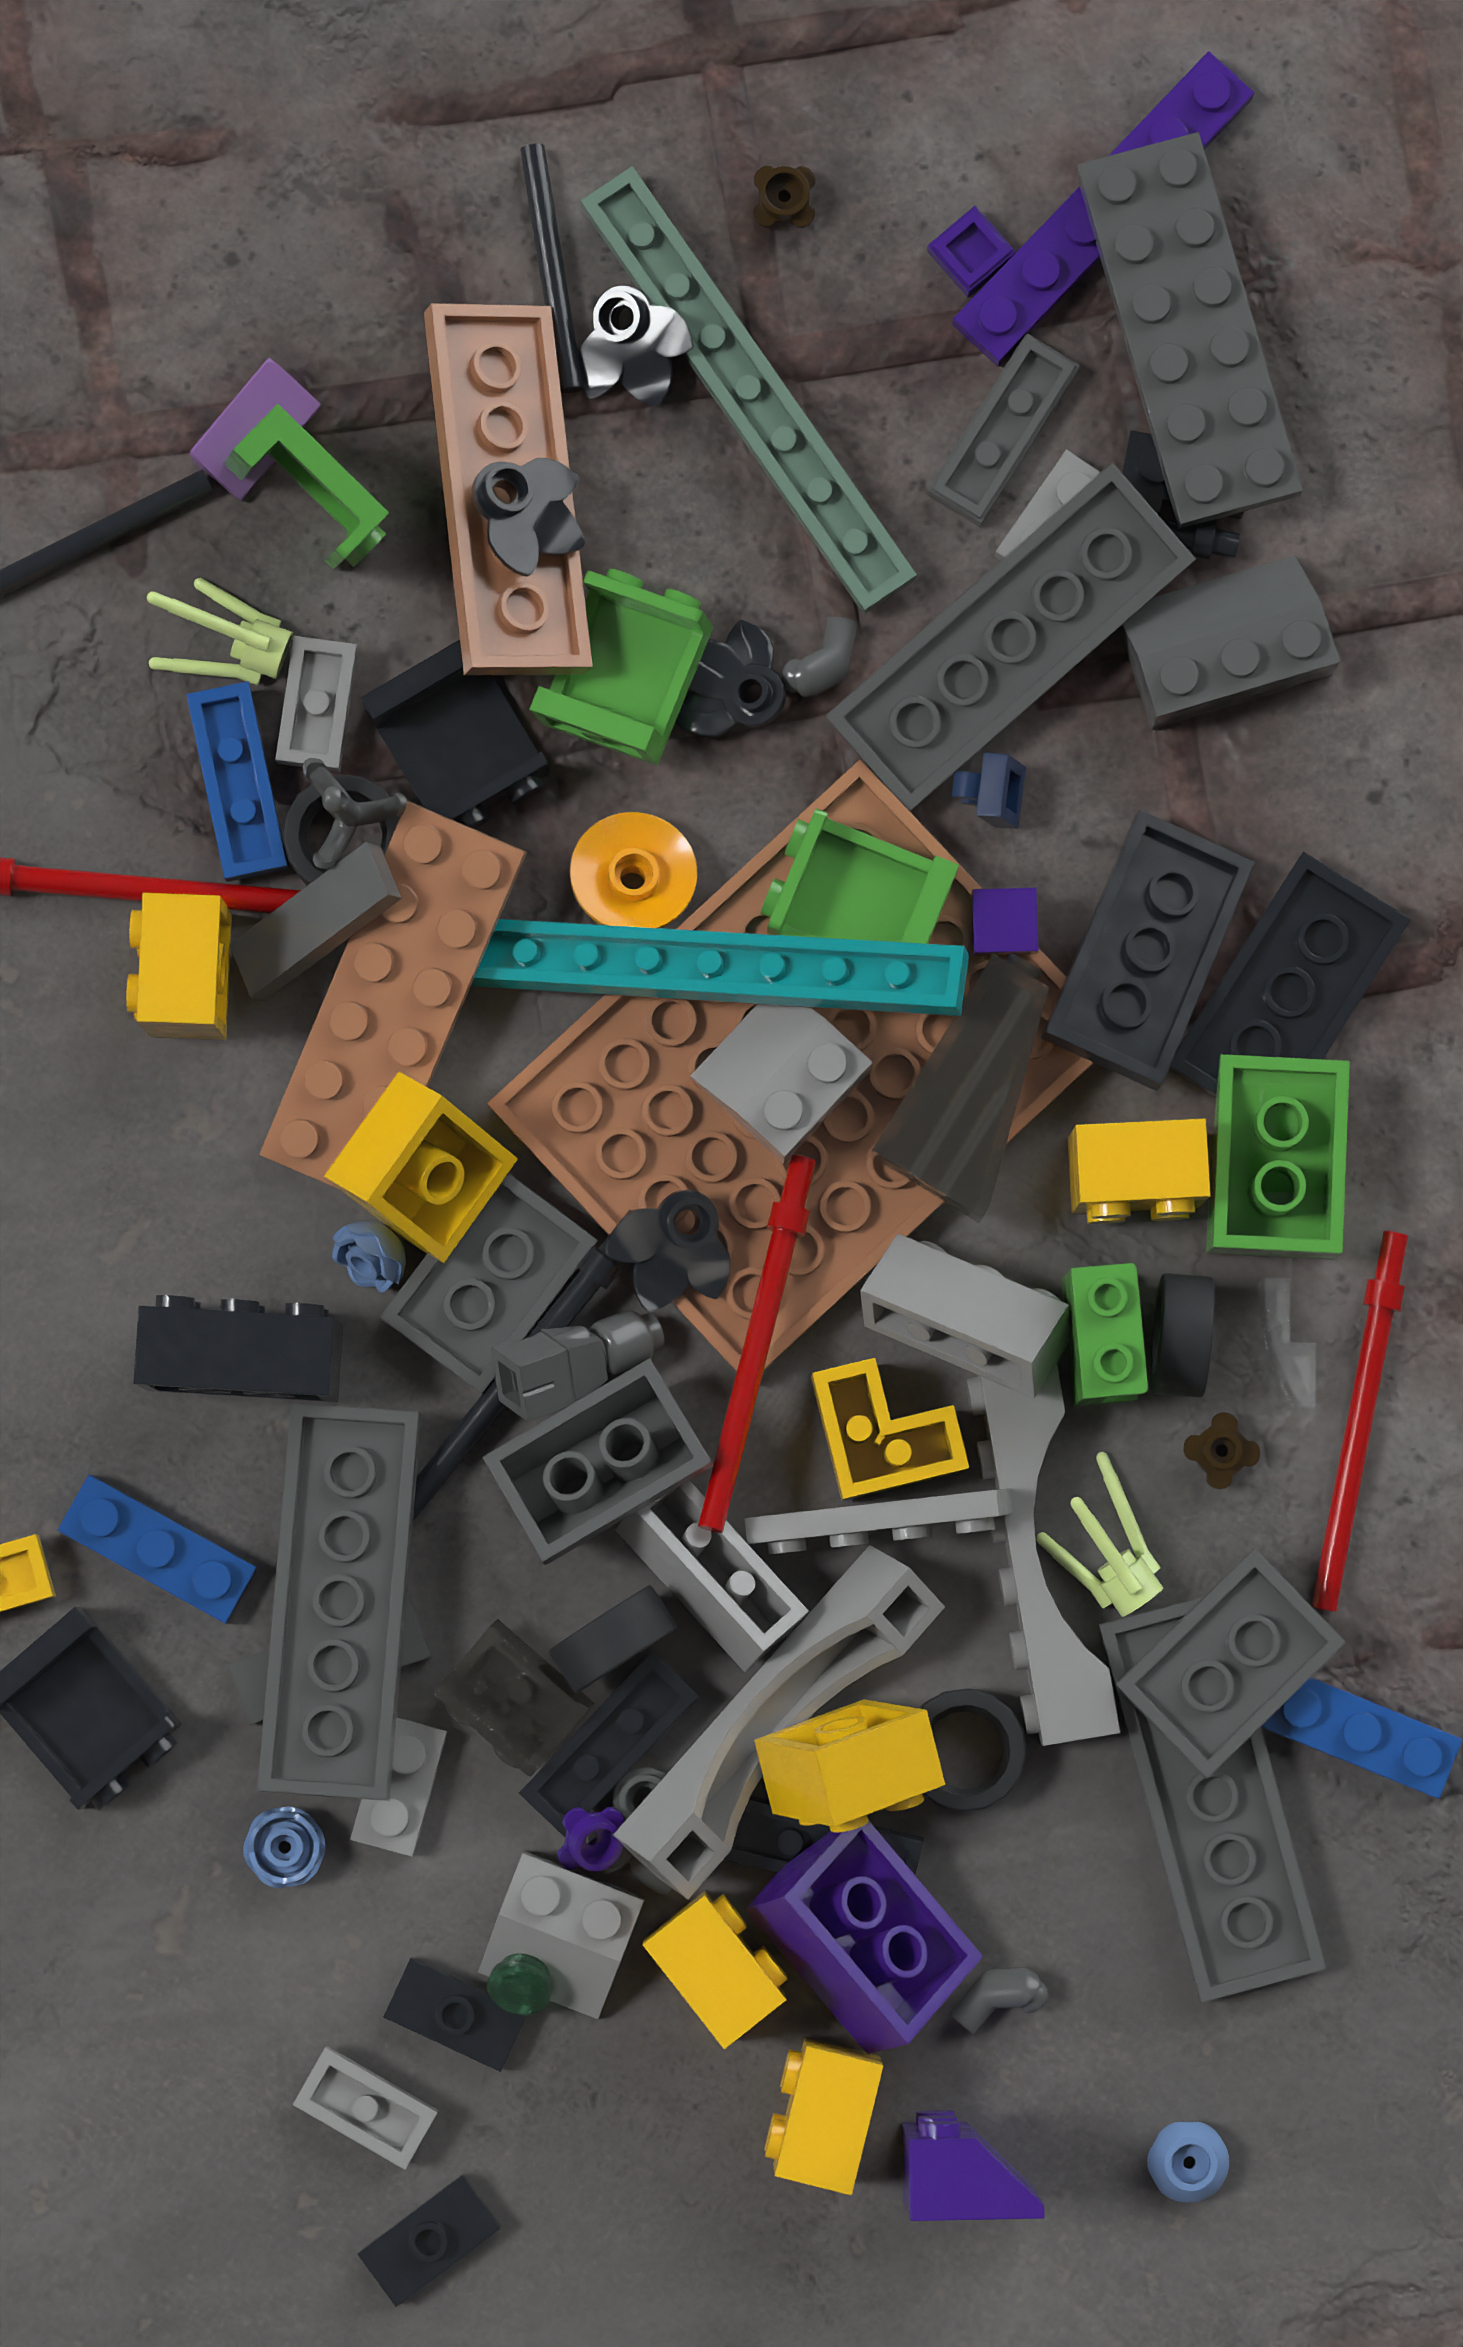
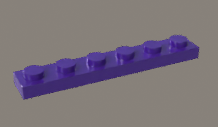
M1208 51L1110 155L1199 132L1205 150L1252 101L1255 92ZM1080 186L953 318L952 325L997 367L1020 344L1026 333L1030 334L1101 259Z

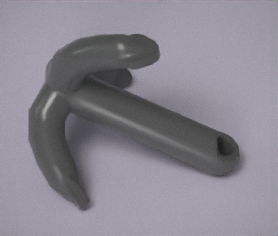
M308 758L303 764L304 775L311 780L322 796L325 809L335 818L327 839L318 853H314L313 862L316 867L324 869L334 867L335 862L350 843L357 826L374 824L396 816H402L406 809L407 801L401 793H394V796L381 800L356 803L326 769L321 759Z

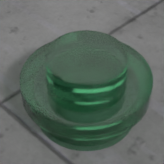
M516 1953L505 1957L502 1962L493 1967L487 1981V1990L491 1999L502 2009L514 2014L531 2015L542 2011L548 2005L552 1995V1983L548 1968L542 1961L528 1954Z

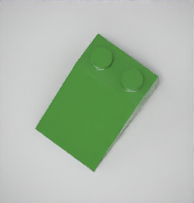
M1220 1055L1209 1180L1210 1197L1208 1198L1206 1253L1334 1260L1343 1253L1350 1061Z

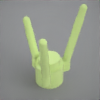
M203 578L195 579V588L246 621L242 620L241 624L237 625L174 598L171 599L153 591L148 593L147 601L150 604L234 638L230 656L241 660L240 664L153 657L149 660V667L151 669L238 678L257 686L260 683L262 674L277 679L293 635L292 631L280 627L282 620L260 613Z
M1099 1452L1096 1456L1097 1463L1136 1557L1133 1556L1129 1549L1121 1553L1118 1552L1104 1529L1080 1497H1074L1071 1500V1507L1108 1561L1097 1570L1103 1581L1101 1582L1046 1533H1038L1036 1541L1059 1564L1091 1591L1102 1609L1113 1603L1120 1615L1124 1617L1140 1608L1162 1591L1163 1587L1154 1575L1161 1567L1146 1546L1109 1456L1105 1452Z

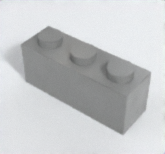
M901 1234L896 1235L860 1290L865 1327L1031 1398L1036 1397L1071 1341L1069 1305L1061 1302L1054 1294L1044 1289L1027 1288L1004 1278L998 1271L989 1266L972 1265L948 1255L941 1247L928 1241L917 1242Z
M689 1480L623 1519L615 1531L744 1672H747L782 1641L809 1611L727 1521L725 1522L723 1533L712 1532L698 1527L705 1497Z

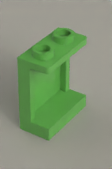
M279 404L247 434L224 462L242 481L269 455L346 530L347 537L324 560L332 569L336 568L344 559L354 567L386 535L378 524L389 512Z
M609 569L606 576L587 571L583 584L588 589L585 605L593 667L584 675H555L550 689L538 687L529 710L544 726L658 766L714 627L704 612L700 610L701 602L692 596L673 589H666L664 596L643 590L644 583L640 579L616 569Z
M817 808L813 813L810 823L798 819L784 854L795 859L786 882L774 878L760 912L770 917L767 927L768 935L929 943L956 877L959 864L936 855L932 861L827 818V812Z
M1133 1263L1071 1268L1061 1279L1063 1303L1069 1305L1071 1341L1067 1346L1072 1407L1137 1401L1138 1394H1143L1148 1389L1137 1267Z

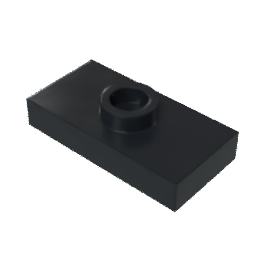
M411 1957L383 2018L501 2072L529 2011Z
M461 2174L360 2250L357 2255L395 2307H397L501 2228V2224L465 2175Z

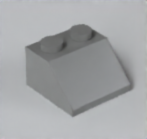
M757 1004L692 1073L690 1078L784 1164L871 1071L873 1062L828 1020L812 1008Z
M524 1851L500 1909L478 1973L598 2019L645 1897L574 1869H567L561 1864Z

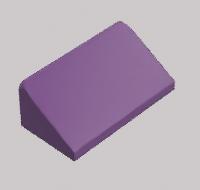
M271 358L264 362L190 451L193 463L200 469H203L206 474L241 502L275 461L267 455L241 481L224 464L232 450L277 404L303 428L322 407L309 392Z

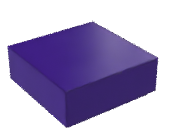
M976 206L972 207L927 246V252L967 298L993 277L1016 253Z
M1036 888L972 889L973 956L1038 953Z

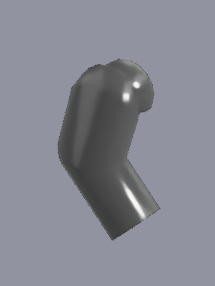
M827 617L822 648L806 656L801 661L792 659L784 666L782 680L786 690L790 693L800 694L803 697H816L841 683L849 672L858 623L842 617Z
M1027 1968L990 1969L981 1974L950 2015L975 2035L996 2008L1019 2007L1025 2013H1034L1040 2010L1047 2000L1048 1990L1046 1985L1039 1980L1037 1973Z

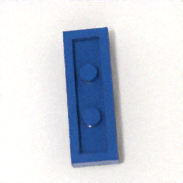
M246 681L186 694L224 879L226 882L289 869L249 682Z
M88 1474L57 1529L62 1534L224 1624H228L258 1570V1567L90 1474Z
M1311 1677L1261 1726V1728L1436 1799L1441 1797L1463 1740Z

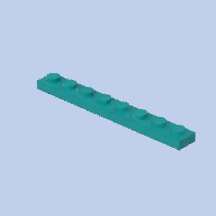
M499 919L471 986L961 1016L969 953L965 946Z

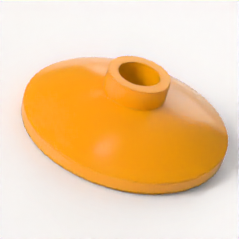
M625 812L611 815L598 821L583 834L572 855L570 881L579 905L598 924L663 928L675 921L691 902L697 882V864L694 852L687 839L669 822L646 813ZM635 873L642 877L644 884L638 889H629L622 884L621 878L625 874Z

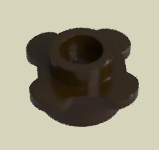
M763 166L758 169L754 175V185L759 189V204L753 210L755 221L764 228H770L775 223H792L797 228L809 226L815 218V209L810 205V190L815 186L816 182L814 173L805 166L797 168ZM781 192H787L791 198L787 202H782L778 196Z
M1226 1412L1213 1416L1211 1426L1200 1435L1189 1436L1183 1445L1185 1457L1188 1460L1197 1462L1201 1470L1206 1473L1207 1484L1214 1489L1229 1487L1234 1474L1244 1466L1251 1467L1256 1465L1260 1459L1258 1444L1254 1441H1248L1238 1430L1236 1417ZM1218 1445H1225L1227 1447L1228 1453L1225 1457H1220L1216 1454V1447Z

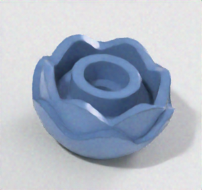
M367 1220L347 1224L334 1234L333 1241H335V1245L332 1251V1259L335 1263L347 1267L352 1282L360 1287L375 1286L379 1293H384L395 1282L399 1285L406 1266L405 1250L400 1239L390 1229L376 1221Z
M290 1806L264 1811L253 1820L243 1846L244 1858L257 1877L268 1886L285 1888L301 1885L309 1881L317 1873L325 1854L324 1835L315 1820L301 1809ZM282 1841H288L291 1844V1850L288 1853H282L279 1850V1844Z
M1174 2122L1165 2126L1159 2132L1149 2150L1147 2166L1158 2189L1166 2197L1184 2203L1200 2202L1213 2196L1224 2183L1229 2170V2153L1219 2134L1209 2125L1202 2122ZM1187 2156H1192L1195 2159V2165L1192 2168H1185L1183 2165V2160Z

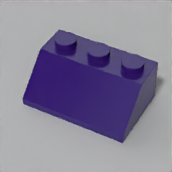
M870 1821L866 1825L845 1832L830 1831L783 1866L745 1908L746 1912L867 2055L909 2044L983 1958L981 1953Z
M916 2111V2122L902 2123L903 2202L910 2221L1045 2219L1044 2204L1033 2186L967 2122H958L954 2111Z

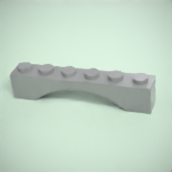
M1057 1363L1035 1398L1019 1393L980 1375L966 1378L972 1416L984 1415L988 1439L977 1442L983 1480L994 1478L996 1490L1010 1489L1012 1514L994 1516L995 1529L991 1530L994 1543L1005 1542L1009 1567L998 1569L1004 1606L1016 1605L1020 1631L1009 1632V1639L1015 1671L1027 1669L1031 1695L1020 1696L1026 1735L1038 1733L1039 1745L1046 1746L1118 1734L1120 1729L1110 1670L1082 1644L1062 1618L1046 1586L1036 1550L1034 1505L1038 1475L1049 1442L1065 1414Z
M869 1545L613 1836L653 1875L683 1897L689 1899L732 1850L739 1821L753 1790L763 1775L754 1739L808 1720L817 1709L846 1686L873 1669L904 1655L945 1606L909 1567Z

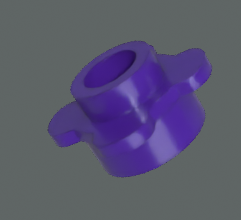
M581 1807L569 1810L562 1821L566 1829L564 1845L558 1850L557 1857L559 1862L565 1868L571 1870L579 1865L589 1871H601L613 1866L623 1849V1845L613 1836L624 1823L623 1815L614 1807H607L602 1812H585ZM589 1834H596L591 1842L586 1843V1838Z

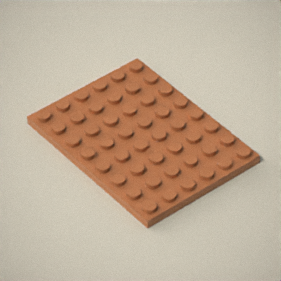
M859 760L677 929L768 935L767 927L770 917L760 913L774 878L786 882L795 859L784 854L798 819L810 823L816 808L827 812V818L932 861L936 855L956 864L959 863L877 776ZM960 864L928 944L965 946L969 953L961 1016L810 1007L828 1020L873 1063L871 1071L793 1154L809 1157L816 1161L805 1208L810 1211L804 1237L797 1238L764 1370L876 1267L897 1234L908 1237L1094 1064V1062L1041 1039L1066 976L1039 948L1037 954L973 956L972 889H982V887ZM605 994L493 1097L487 1105L608 1235L629 1209L658 1208L664 1198L679 1190L700 1192L713 1202L719 1216V1227L716 1236L724 1245L730 1257V1274L727 1283L717 1299L706 1297L689 1285L672 1304L737 1372L772 1231L767 1229L773 1202H780L791 1157L783 1164L697 1085L690 1076L757 1004ZM683 1210L676 1217L675 1224L677 1230L681 1234L689 1232L694 1226L695 1218L690 1210Z

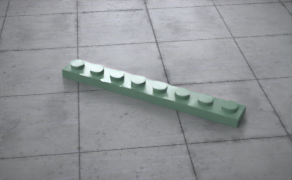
M633 166L580 200L582 210L637 289L645 293L653 306L673 308L686 320L692 334L694 348L683 355L862 613L865 615L913 583L917 577L913 568Z

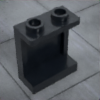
M75 1606L0 1671V1714L71 1796L69 1801L77 1810L85 1809L89 1804L93 1803L100 1811L129 1786L122 1778L126 1772L140 1760L148 1768L151 1767L178 1743L171 1734L182 1725L180 1720L83 1607Z

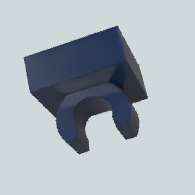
M984 753L981 774L964 771L955 772L952 797L962 799L961 803L964 805L977 806L976 816L993 827L1018 829L1026 767L1009 754Z

